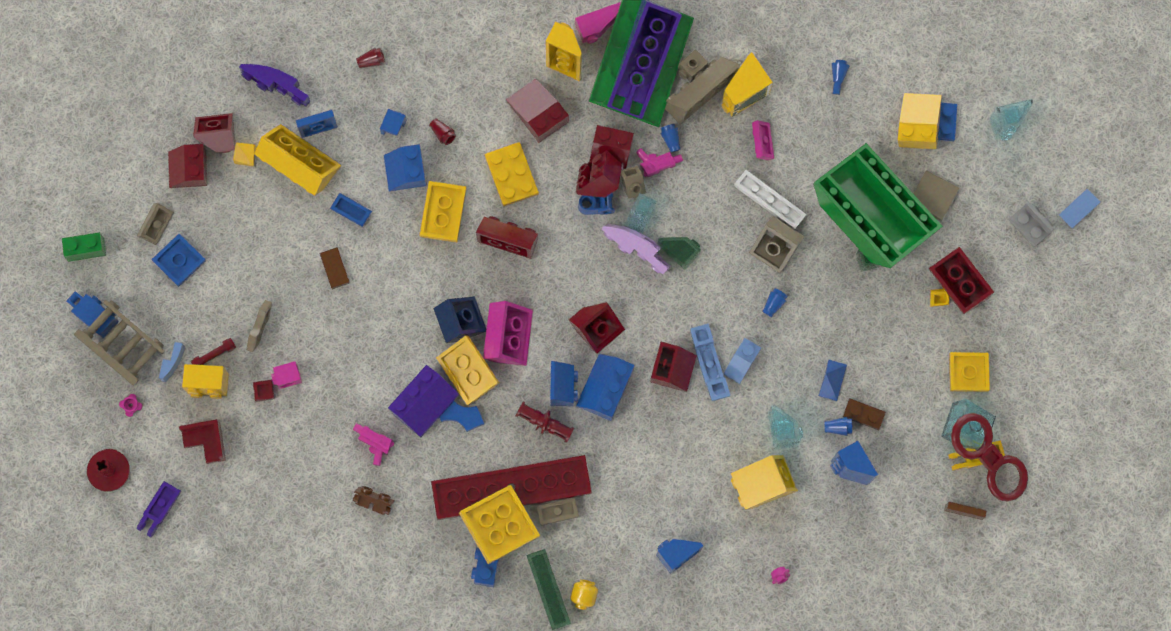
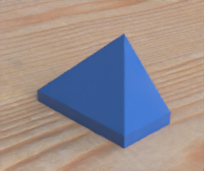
M828 360L818 396L834 401L838 400L847 367L846 364Z

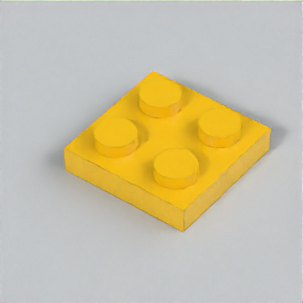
M950 352V391L989 392V353Z

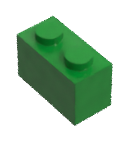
M100 232L62 238L63 255L68 262L106 256L105 240Z

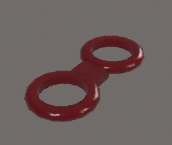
M969 413L957 419L951 432V441L956 453L966 459L980 460L988 470L986 477L988 489L998 500L1008 502L1019 498L1026 490L1028 484V472L1024 463L1017 457L1003 456L995 445L992 444V427L989 421L982 415ZM975 421L984 430V441L979 449L971 452L962 446L960 433L965 424ZM1010 463L1017 468L1020 479L1016 489L1011 493L1005 494L998 489L995 477L1002 465Z

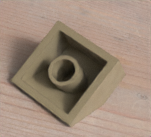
M772 216L765 224L749 254L778 273H781L805 236Z

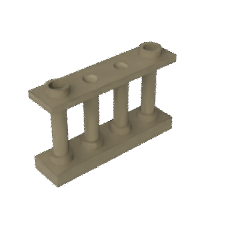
M104 300L103 304L107 308L87 330L81 331L78 329L74 336L134 386L139 381L136 378L139 370L157 351L163 354L165 352L162 349L164 345L156 338L152 340L119 312L118 309L120 307L115 302ZM112 313L116 314L121 319V322L102 343L96 344L92 340L93 334ZM127 325L130 326L136 334L117 355L114 354L111 357L107 353L109 345ZM142 338L145 339L151 347L132 368L125 369L121 365L123 363L122 360Z

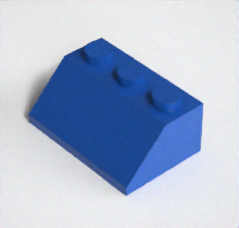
M598 354L576 407L612 421L635 365L617 357Z
M859 441L838 451L831 460L832 464L830 467L835 475L838 474L840 478L869 485L878 476Z

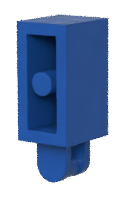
M74 291L66 300L73 307L71 312L88 327L105 310L101 306L102 302L94 295L92 298L87 294L82 297ZM78 299H80V301L78 302V304L75 305L74 303H75ZM112 313L98 328L96 333L100 337L104 338L119 322L115 318L116 314Z

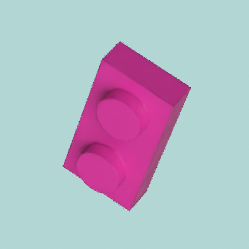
M759 120L752 122L756 157L763 160L775 159L770 123Z

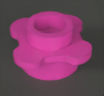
M130 394L119 403L120 408L125 410V414L128 417H132L137 410H141L143 407L142 403L137 401L135 394Z
M782 566L771 572L772 583L782 584L786 582L790 577L789 569H785Z

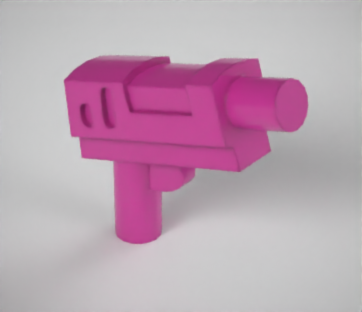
M642 148L636 152L643 161V163H640V167L644 171V177L656 175L660 171L673 168L677 163L683 161L681 154L672 157L671 153L668 152L656 157V154L647 155Z
M356 423L353 430L360 434L358 440L370 446L369 451L375 454L373 465L380 466L383 453L388 455L390 448L394 446L393 440L374 432L367 426L363 427Z

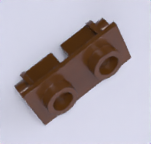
M367 486L358 487L354 491L356 494L352 501L356 505L369 509L370 504L373 503L372 511L382 515L390 514L391 506L395 502V500L391 499V496L385 493L377 494L372 492L373 489Z

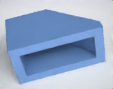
M744 338L723 374L740 384L758 356L761 347Z

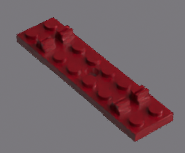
M585 455L431 481L437 521L461 517L459 514L461 510L500 491L509 484L515 485L514 491L523 506L592 494Z

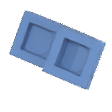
M1086 189L1059 216L1071 228H1074L1100 201Z
M174 343L171 361L163 359L159 379L162 382H166L176 371L185 350V346L182 343Z

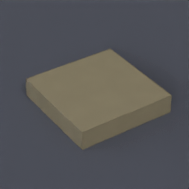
M926 170L913 194L936 219L942 221L959 187Z

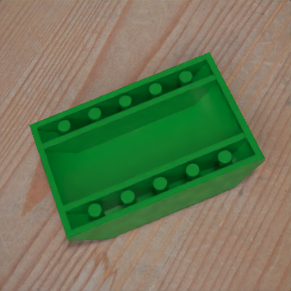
M867 143L813 183L820 207L871 263L891 269L943 227Z

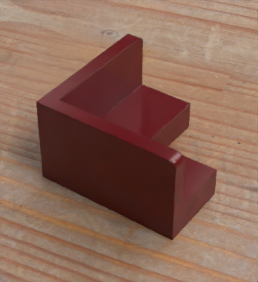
M218 419L179 426L185 449L203 446L206 464L226 461L221 423Z

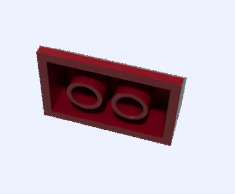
M489 216V218L483 217L476 231L477 242L532 259L538 241V233L535 230L519 228L517 224L507 222L506 224L493 216Z
M960 247L929 268L930 272L963 315L978 307L994 293L993 289Z

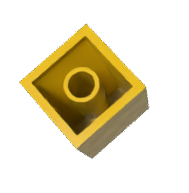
M771 455L731 473V483L737 489L739 503L745 510L753 509L798 491L784 455Z

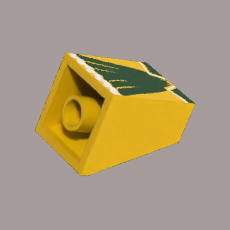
M752 52L747 56L724 91L721 105L723 110L727 114L730 113L732 117L768 96L772 88V80Z

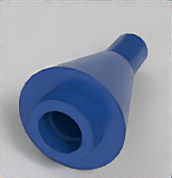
M836 60L831 63L834 82L832 94L840 95L841 84L850 65L846 64L847 61Z

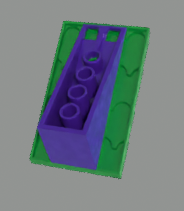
M621 0L588 101L659 127L667 104L666 100L669 98L694 17L649 0ZM650 38L651 42L649 44H645L646 40Z

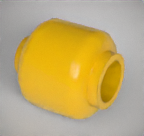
M580 579V582L574 583L570 599L575 603L576 608L586 610L587 607L595 605L598 588L594 582Z

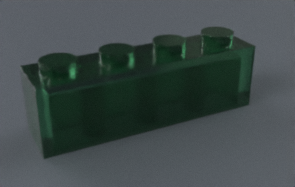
M543 549L526 555L551 630L557 631L571 626L546 550Z

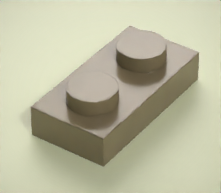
M575 497L536 506L541 526L579 517Z

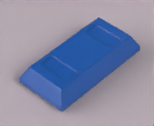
M341 193L338 194L330 207L331 210L363 227L372 213L368 208Z

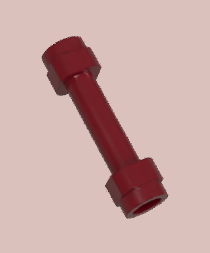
M231 338L222 341L223 344L202 357L197 356L193 358L190 362L192 365H204L226 351L228 353L233 351L236 345Z

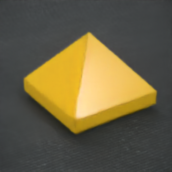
M944 289L930 290V307L949 305V295Z

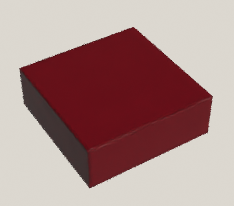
M272 379L253 382L255 402L275 399Z

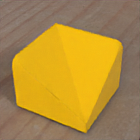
M236 142L233 157L234 163L254 166L256 146L254 144Z

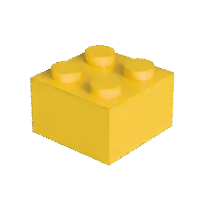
M184 364L182 388L188 394H191L190 397L202 398V395H210L212 399H222V396H227L229 373L224 366Z

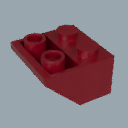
M607 150L602 154L596 155L593 160L580 166L575 193L583 196L606 197L619 189L622 163Z
M661 341L650 383L687 392L697 355L680 346Z

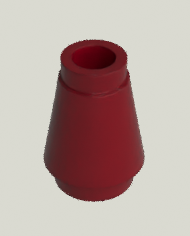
M373 48L357 57L356 61L359 68L382 65L381 63L385 62V58L381 48Z
M437 118L430 122L429 127L441 144L449 145L455 140L456 134L454 129Z

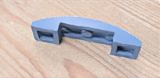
M709 324L690 328L697 359L711 401L730 397L728 385L723 376L714 347Z

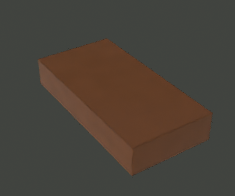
M338 247L319 253L331 288L335 289L350 284Z
M950 501L945 504L944 509L946 512L979 520L985 519L987 513L984 509Z

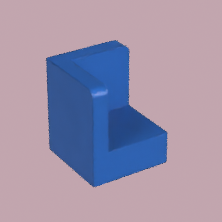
M388 109L380 127L381 134L385 135L387 132L397 136L401 127H404L406 124V115Z

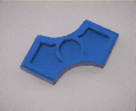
M455 401L439 417L441 422L454 421L461 424L466 432L484 425L477 406L463 407Z

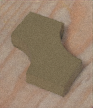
M265 300L259 308L255 324L248 337L247 351L253 352L261 341L264 328L270 317L272 302Z

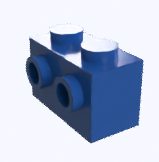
M476 547L474 559L478 561L477 567L472 569L471 579H474L475 585L494 588L499 559L488 564L480 549Z

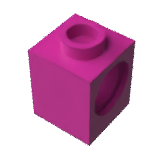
M295 361L273 367L272 381L274 385H278L279 389L302 383L298 365Z

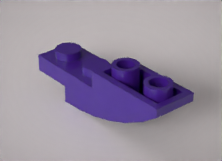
M241 64L239 66L242 73L241 76L247 81H255L257 83L256 86L262 91L268 90L272 93L275 87H277L276 90L283 96L289 95L292 97L291 100L298 106L302 104L307 107L310 103L309 96L298 89L300 84L298 79L263 65Z

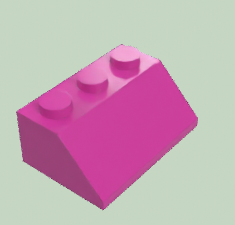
M508 301L490 303L483 358L495 363L527 366L533 310Z

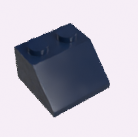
M475 296L447 299L433 308L446 343L457 342L466 335L471 338L485 333L487 330Z

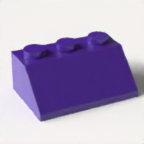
M426 364L390 404L388 409L398 420L421 438L459 396V393Z

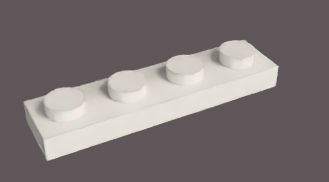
M747 170L744 171L734 184L737 189L794 230L806 217L803 211Z

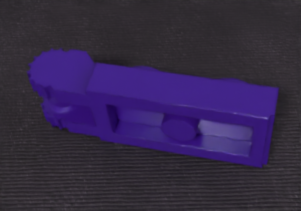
M163 481L144 511L143 517L136 529L139 531L144 529L150 518L154 522L149 528L147 536L152 537L182 491Z

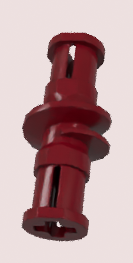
M524 401L515 415L517 418L519 416L529 421V423L537 425L535 430L537 431L541 428L542 435L545 431H548L550 434L562 438L565 443L568 442L574 430V427L570 428L560 423L557 419L551 418V411L548 410L543 414L541 411L526 405Z

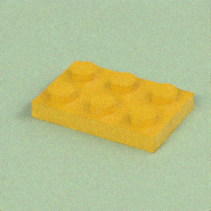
M520 142L484 154L503 207L539 195Z
M429 181L420 237L458 242L466 186Z
M467 335L436 357L467 405H471L500 383Z

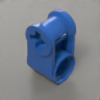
M613 193L606 197L582 195L579 199L578 210L584 215L613 214L615 212V209L612 207ZM588 201L592 206L585 208L582 203Z

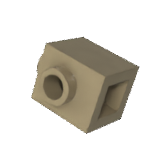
M695 49L679 63L678 73L684 80L687 79L691 83L699 71L707 69L708 61Z
M638 166L621 170L623 189L628 199L637 198L646 193L643 175Z

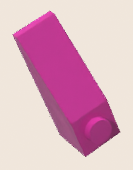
M621 2L575 18V25L582 43L587 42L591 44L596 42L614 24Z

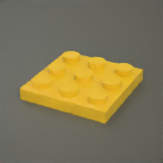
M511 485L459 512L488 564L540 536Z

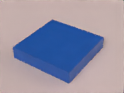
M332 110L295 120L301 138L338 128Z
M180 234L151 259L178 287L206 261Z

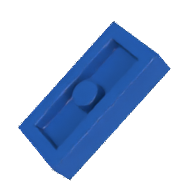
M941 102L938 140L955 141L957 104Z

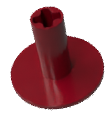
M104 449L92 456L87 465L89 482L96 489L104 492H111L121 488L128 480L130 474V465L127 458L121 452L114 449Z

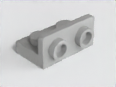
M1029 201L1008 219L1033 248L1054 230L1050 220L1044 218L1040 214L1038 207Z

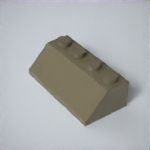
M724 57L719 58L717 61L715 59L707 65L708 69L704 72L702 70L694 76L695 80L691 83L686 82L680 88L681 91L677 95L674 93L666 100V111L681 125L730 83L740 68L738 63Z

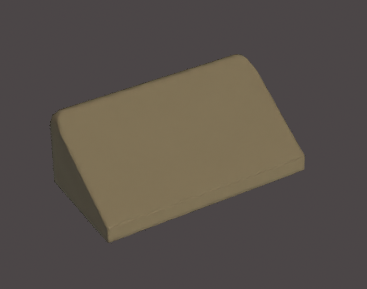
M153 203L137 237L157 245L174 212L159 203Z

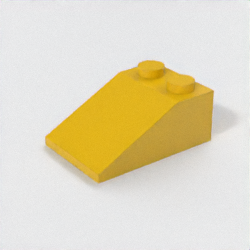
M904 93L898 129L899 147L937 149L942 95Z

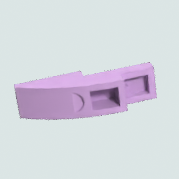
M615 224L603 226L604 235L609 240H614L619 244L618 248L622 252L631 254L636 250L637 255L642 260L650 262L652 269L657 273L661 272L664 274L671 267L658 254L662 247L652 239L628 227Z

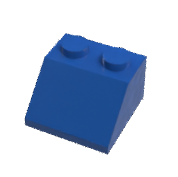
M420 144L399 147L384 155L389 192L426 186Z
M551 361L550 406L574 407V401H578V390H574V382H578V371H574V365Z
M672 539L670 542L665 540L658 546L656 556L671 574L699 553L703 548V544L701 542Z

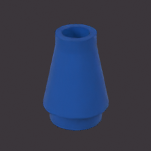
M670 124L660 128V134L670 153L681 150L678 127L676 128L675 124Z
M777 288L770 291L762 312L772 318L787 302L786 298L788 296Z
M847 417L825 421L824 423L825 433L844 436L852 434V419H847Z

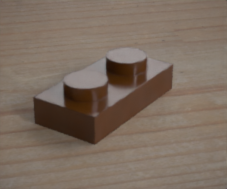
M849 398L842 417H847V419H852L854 422L879 431L886 412Z

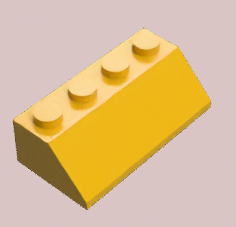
M555 21L545 41L546 67L580 82L582 53L574 31L568 24Z
M281 124L261 137L254 153L263 162H266L275 168L276 171L284 174L292 182L297 183L314 196L324 190L341 167L339 163Z

